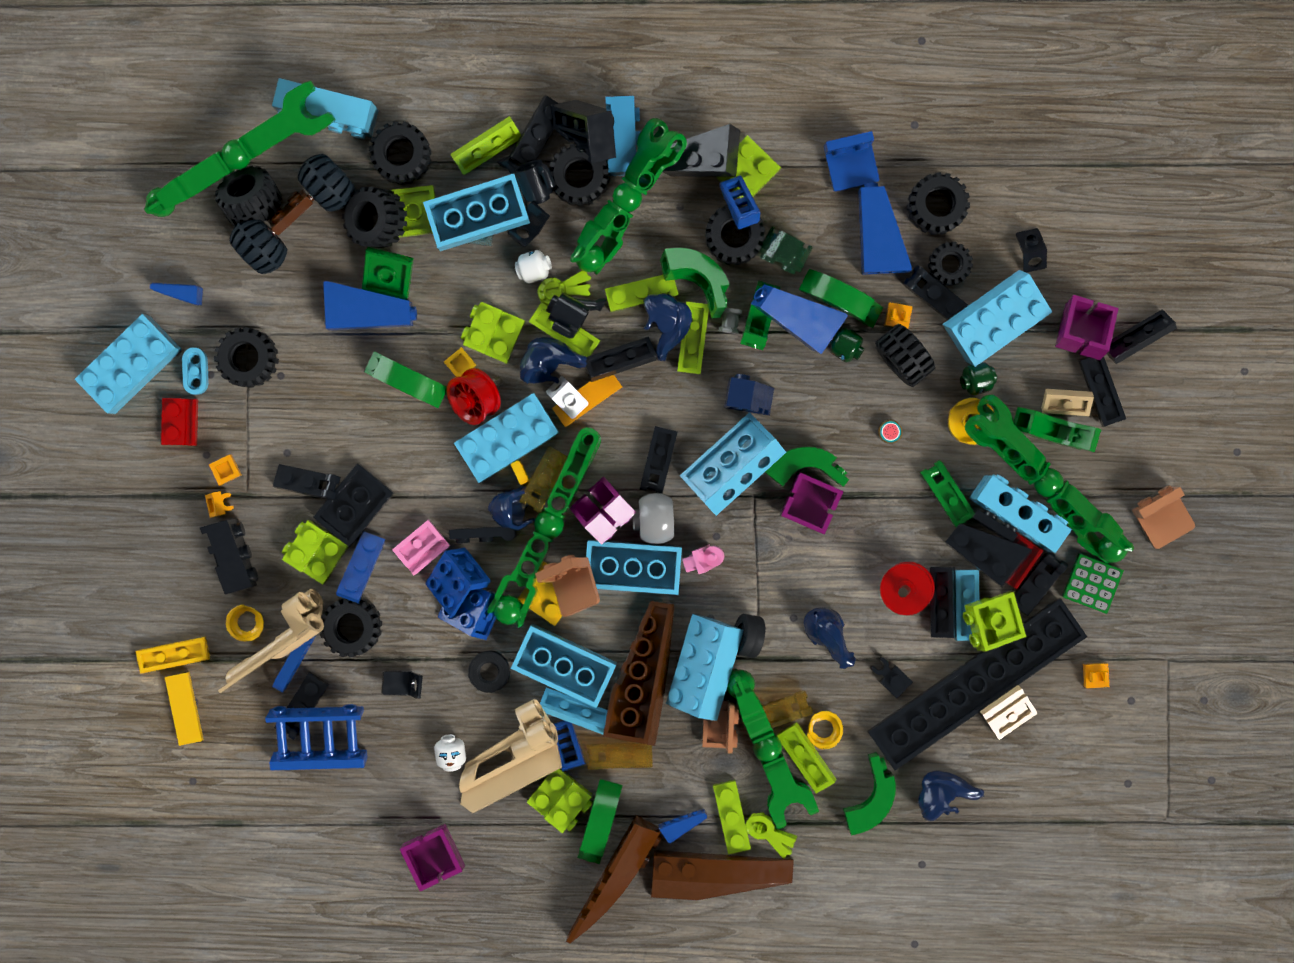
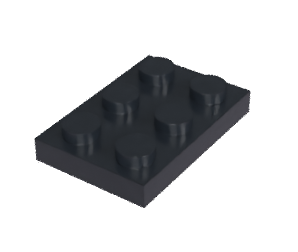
M357 463L336 488L335 500L327 499L313 518L348 547H351L395 492L360 463Z

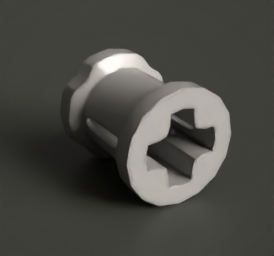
M725 308L722 326L719 327L718 331L739 334L740 330L737 328L739 315L742 314V310Z

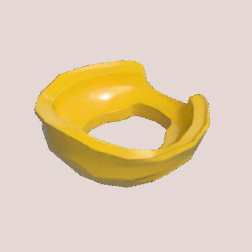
M239 605L227 614L226 628L235 639L243 642L252 641L262 633L264 620L261 613L254 608ZM245 611L255 614L256 624L251 631H243L238 625V619Z
M820 711L814 714L808 726V739L819 749L835 747L843 735V725L840 718L830 711ZM816 721H830L833 726L832 734L829 737L821 738L814 733L813 725Z

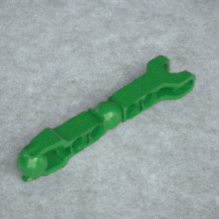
M311 80L304 82L286 93L283 99V108L279 113L237 140L228 141L222 150L174 178L163 188L157 187L152 189L146 197L144 210L147 214L157 217L169 216L174 211L175 205L197 195L233 171L245 168L252 159L295 132L303 135H314L335 122L336 119L331 112L321 116H314L307 111L305 105L306 98L315 91V86Z
M995 395L983 396L977 406L980 415L970 417L965 424L967 434L978 445L991 447L1021 478L1028 481L1029 485L1033 484L1038 494L1048 497L1046 502L1050 503L1052 509L1068 522V526L1078 536L1077 542L1092 555L1098 556L1104 563L1109 564L1110 562L1121 561L1128 551H1133V544L1123 535L1122 528L1110 514L1099 511L1076 487L1069 484L1067 480L1064 481L1059 471L1049 468L1051 463L1046 461L1045 456L1015 426L1009 408ZM986 404L993 406L994 411H992ZM1098 531L1104 536L1099 539L1094 532Z
M583 428L579 431L549 496L548 507H544V511L540 512L535 518V531L532 533L534 537L528 541L512 574L502 578L495 597L488 607V614L494 612L496 619L502 624L511 625L516 623L518 628L524 624L527 612L538 592L535 586V573L540 571L550 550V542L552 543L562 533L564 527L563 519L565 518L563 513L567 512L601 445V436L593 428ZM592 435L594 438L593 443L586 446L584 443L585 437ZM568 475H572L575 478V485L571 489H567L563 485V479ZM559 496L565 500V507L561 510H557L553 506V500ZM537 539L542 540L545 544V549L541 553L533 549V543ZM525 561L533 562L535 565L533 573L527 574L524 572L523 564ZM510 581L516 582L519 587L525 586L529 589L524 604L515 596H503Z

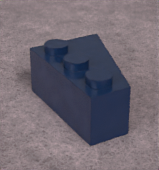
M736 374L728 380L724 408L770 416L774 388L750 380L749 375Z

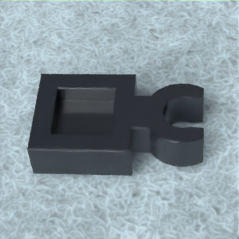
M880 657L879 659L883 662V668L878 670L872 665L871 670L877 675L884 676L879 682L895 698H898L913 681L896 665L890 669L888 661L884 657Z

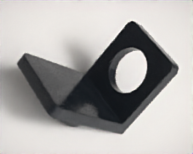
M531 202L526 209L530 223L510 229L507 232L508 235L523 247H526L539 235L550 217L535 202ZM517 229L526 230L529 237H520L517 234Z
M1035 228L1017 232L1016 238L1023 253V271L1028 273L1047 268V247L1039 229ZM1036 257L1041 258V261L1038 264L1029 265V261L1031 259Z
M384 671L381 693L383 695H409L420 699L423 676L415 672Z

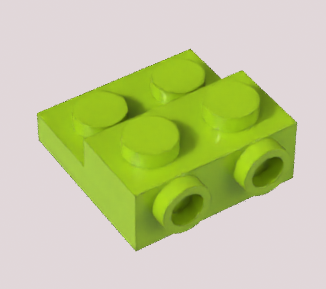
M747 135L739 143L736 177L742 176L752 197H754L781 167ZM717 177V179H718L720 182H723V181H726V180H729V179L734 178V177ZM740 187L733 188V191L739 190Z
M480 302L479 306L474 305L470 314V318L473 319L470 328L466 326L461 335V339L464 340L463 345L508 364L525 320L483 302Z
M307 520L306 523L301 522L294 533L297 537L294 542L289 541L283 548L282 553L284 557L282 560L324 585L348 549V546L317 523Z
M1009 591L989 599L983 598L964 605L966 611L963 612V619L967 625H970L972 634L969 635L971 645L977 650L986 652L1026 637L1014 592Z
M561 768L548 774L527 800L530 806L543 815L544 819L561 833L566 829L570 832L578 822L575 817L580 811L585 813L593 802L590 800L592 793L565 771H562Z

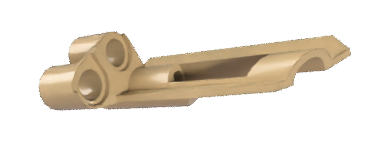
M309 589L305 593L299 592L282 604L281 613L290 628L278 635L273 642L259 652L231 668L226 674L227 684L218 690L220 694L268 660L285 657L323 630L324 623L321 619L323 599L315 589Z
M536 699L514 709L520 723L518 731L465 764V769L462 772L459 789L462 793L460 804L471 813H475L562 768L557 745V729ZM504 751L511 753L512 760L476 779L477 768L481 763Z

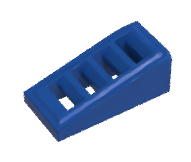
M741 175L719 183V187L738 229L748 227L760 221L761 212ZM740 187L739 190L729 192L733 188ZM743 195L742 198H739V199H737V200H734V198H737V197ZM747 204L746 207H743V208L738 209V207Z
M163 283L150 284V289L202 306L203 288L200 286Z
M565 720L555 723L557 731L567 727L569 729V732L558 735L557 745L562 771H568L585 765V758L573 724ZM571 737L572 741L560 744L559 740ZM574 746L575 750L563 753L562 749ZM577 755L578 759L566 762V758Z
M705 809L663 822L659 824V830L667 842L672 843L707 819V812Z

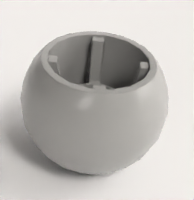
M652 493L639 499V509H634L636 513L633 515V530H640V539L650 544H662L674 538L672 498L661 493Z

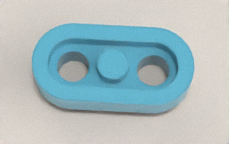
M189 348L182 356L183 387L190 394L199 395L208 388V357L199 348ZM197 355L199 356L200 361L199 363L194 364L193 357ZM195 379L200 380V386L197 388L193 384Z

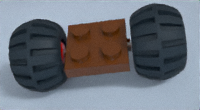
M314 155L304 161L299 169L297 178L309 194L304 190L292 193L287 199L289 203L282 209L280 207L277 208L276 214L271 216L269 220L271 228L260 220L250 218L247 222L243 220L241 223L236 224L232 230L229 240L231 246L256 272L260 274L271 273L282 265L287 255V247L278 236L313 204L312 201L314 199L326 211L332 212L343 208L344 205L348 204L349 198L353 196L355 191L354 184L327 155Z

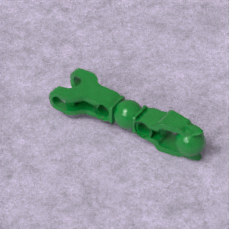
M652 118L646 123L638 136L637 152L626 169L625 177H622L625 183L619 184L615 188L612 195L613 201L608 200V204L601 209L595 219L589 220L585 224L577 240L578 246L571 255L570 261L576 262L582 271L594 272L596 275L599 274L604 265L610 262L622 247L623 240L621 238L630 223V218L633 217L630 212L640 206L642 193L647 195V191L653 187L663 170L674 165L680 159L687 146V140L683 134L677 131H669L666 123L658 118ZM658 127V131L653 136L654 129ZM677 140V144L671 148L673 142ZM603 235L605 239L600 247L595 243Z
M734 669L731 672L726 690L729 695L736 698L742 720L753 743V753L761 761L772 789L767 799V807L777 829H781L787 825L784 812L791 803L803 804L810 815L818 813L819 809L810 787L804 782L795 780L782 753V743L775 736L763 706L754 692V677L746 670Z

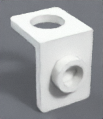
M563 376L559 378L558 384L554 383L546 390V393L571 419H574L588 405V401Z

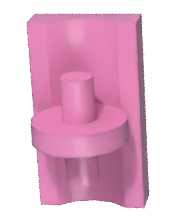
M710 544L692 551L689 557L683 558L686 572L697 570L698 574L705 573L723 562L724 552L720 547H710Z

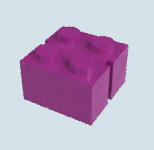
M1073 295L1064 306L1055 347L1074 353L1079 349L1081 350L1080 355L1101 360L1110 350L1119 308L1098 302L1089 314H1086L1094 301Z
M798 472L790 489V492L794 494L792 497L787 496L780 516L825 535L833 517L832 514L827 513L828 508L836 510L844 491Z
M604 476L588 490L603 506L601 510L585 494L569 508L584 528L601 545L614 536L618 526L621 527L628 523L636 513Z
M446 824L426 832L424 837L420 835L403 843L400 848L401 854L419 891L439 883L441 878L444 881L462 872L465 867V863Z

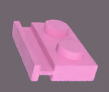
M427 520L392 550L415 576L451 545L444 539L432 522Z

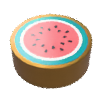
M894 420L884 421L878 429L879 438L888 444L897 442L902 436L901 425Z

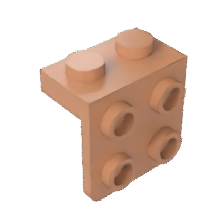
M1168 485L1159 490L1157 496L1141 500L1137 503L1138 506L1132 509L1155 549H1160L1195 528L1194 521L1180 499L1185 495L1181 487Z
M568 555L561 558L562 562L547 564L543 566L544 570L535 573L538 583H553L563 617H569L600 602L587 557Z
M723 700L717 721L703 719L702 747L726 748L727 753L732 754L733 748H737L738 734L734 730V724H738L739 710H737V707H734L732 700Z

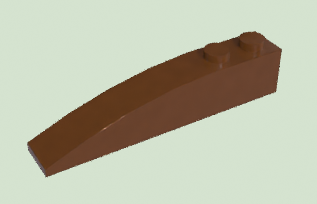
M650 601L639 626L636 639L631 644L629 655L620 669L621 673L618 680L612 687L603 737L655 746L668 673L673 628V604Z
M635 815L570 929L566 942L572 943L595 924L624 893L639 869L642 868L644 870L650 859L648 856L651 848L656 849L662 838L659 835V827Z
M654 850L651 897L703 900L791 884L793 880L794 859Z

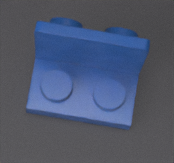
M872 131L827 141L824 144V152L834 192L863 186L866 183H876L880 180L872 143L874 142Z
M459 548L443 553L427 579L426 586L448 615L453 616L471 590L486 588L491 580L466 548Z
M483 588L471 590L455 615L449 616L442 607L438 618L469 636L487 640L496 620L494 612L488 614V607L496 593L486 591Z

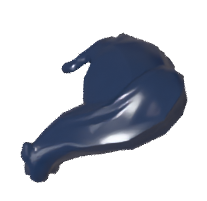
M650 294L644 299V307L648 314L647 324L644 329H650L651 323L657 324L658 329L662 332L657 345V360L666 361L668 352L680 343L688 333L692 322V313L688 305L678 302L669 294Z
M548 337L535 338L528 344L527 351L521 359L520 379L527 384L543 383L546 381H553L558 384L559 379L551 376V373L557 369L559 364H567L581 369L587 365V357L576 354L558 339Z
M538 480L536 484L525 485L510 492L498 494L489 503L488 511H490L493 520L501 527L520 530L535 521L534 518L523 521L525 509L534 501L540 499L547 500L550 496L549 491L551 488L544 481Z
M823 607L809 611L803 621L808 638L814 645L818 644L827 647L831 657L840 664V669L854 666L856 657L853 652L847 650L843 636L845 624L839 613Z
M929 772L922 780V791L918 798L922 817L927 821H935L943 813L949 815L950 812L959 813L957 807L949 806L951 801L956 797L978 800L984 797V790L973 787L964 779L949 772Z

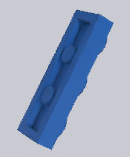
M363 531L336 591V596L359 603L385 544V539Z

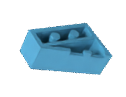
M634 96L605 97L606 109L612 110L615 121L613 129L616 158L608 160L609 176H625L626 169L636 154V145L640 131H636L635 122H640L639 107H635Z

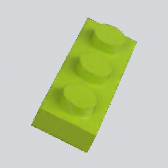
M509 116L450 155L462 174L465 175L517 142L521 134Z
M664 275L605 289L610 312L643 305L644 299L650 294L664 293L672 297L679 296L675 280L665 281Z
M686 301V305H688L692 313V322L688 333L681 340L677 372L700 375L709 307L708 304Z
M541 302L529 322L552 338L565 343L575 353L586 357L591 356L601 341L580 328L574 338H566L552 330L554 322L548 320L550 313L546 312L548 306Z
M797 722L777 734L783 747L816 794L836 782L837 779Z
M736 780L713 784L728 855L751 850Z

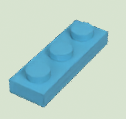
M955 570V640L970 641L969 635L972 634L970 625H967L963 619V612L966 611L964 605L979 600V570Z
M546 687L540 702L546 714L603 735L608 710L598 706L597 708L592 707L571 696Z

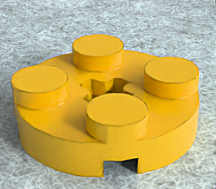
M963 399L950 409L948 428L958 442L968 445L977 444L965 431V421L968 420V415H980L977 410L980 399Z

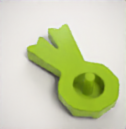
M580 271L563 282L555 277L544 279L537 289L539 300L548 306L554 295L560 297L562 293L568 296L589 297L590 284H579L589 281L591 276L587 275L585 271Z
M763 812L751 814L746 822L748 834L758 840L766 839L783 859L786 858V855H791V848H793L797 836L775 829L773 819Z

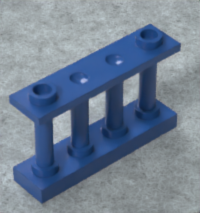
M348 704L343 707L286 708L284 706H277L270 709L265 720L266 723H276L278 751L273 753L269 762L270 770L364 768L367 761V749L360 750L358 748L356 720H361L364 706H357L355 704ZM346 720L348 749L337 750L334 748L332 721ZM309 721H323L325 750L313 751L311 749ZM285 722H299L301 751L290 752L287 749Z

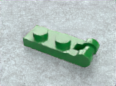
M941 460L936 461L930 469H924L920 472L954 527H958L959 524H963L975 515V512ZM940 474L943 480L936 483L933 477Z

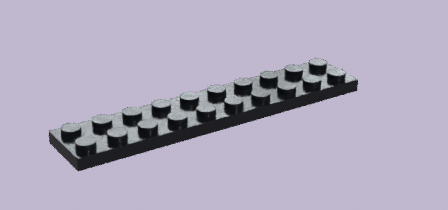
M1061 598L1056 599L1023 622L1026 637L986 652L981 651L867 731L894 770L906 764L985 707L1087 638V635Z

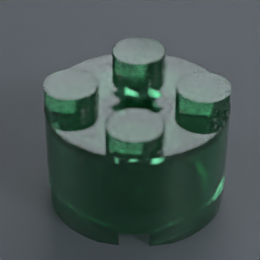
M771 226L759 250L762 253L760 258L771 264H774L775 261L782 263L781 269L795 275L796 271L801 273L813 247L809 245L806 249L803 247L805 243L781 230L776 234L774 233L776 228Z

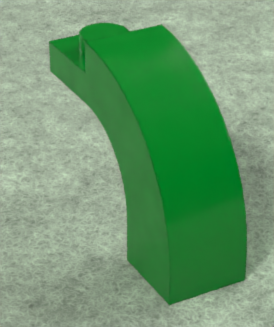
M665 249L660 258L665 281L685 279L697 284L706 296L711 318H720L725 308H727L725 292L730 285L721 267L707 255L693 249Z
M812 269L808 270L799 288L801 292L812 299L831 305L871 328L874 327L883 309L881 305L875 302V299L840 280Z
M758 280L754 294L764 284L780 289V286ZM752 304L740 344L763 350L768 339L771 319Z
M375 351L364 371L370 376L436 408H439L447 392V386Z
M1017 407L1013 420L1015 426L1025 435L1095 452L1101 429L1065 421L1022 407Z
M800 447L788 450L764 472L780 486H784L796 471L805 467H814L821 470L841 487H844L849 481L846 477L847 472L837 464L835 467L831 465L837 457L828 451L815 447Z
M877 752L867 754L874 778V787L871 795L861 804L843 808L851 836L866 832L877 826L887 816L894 802L896 792L895 777L892 772L884 774V771H887L884 757L880 758Z
M600 779L577 858L600 864L623 785Z

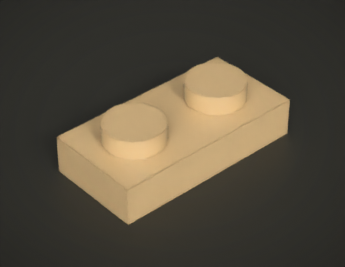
M1045 389L1041 407L1042 413L1089 416L1094 399L1093 392Z

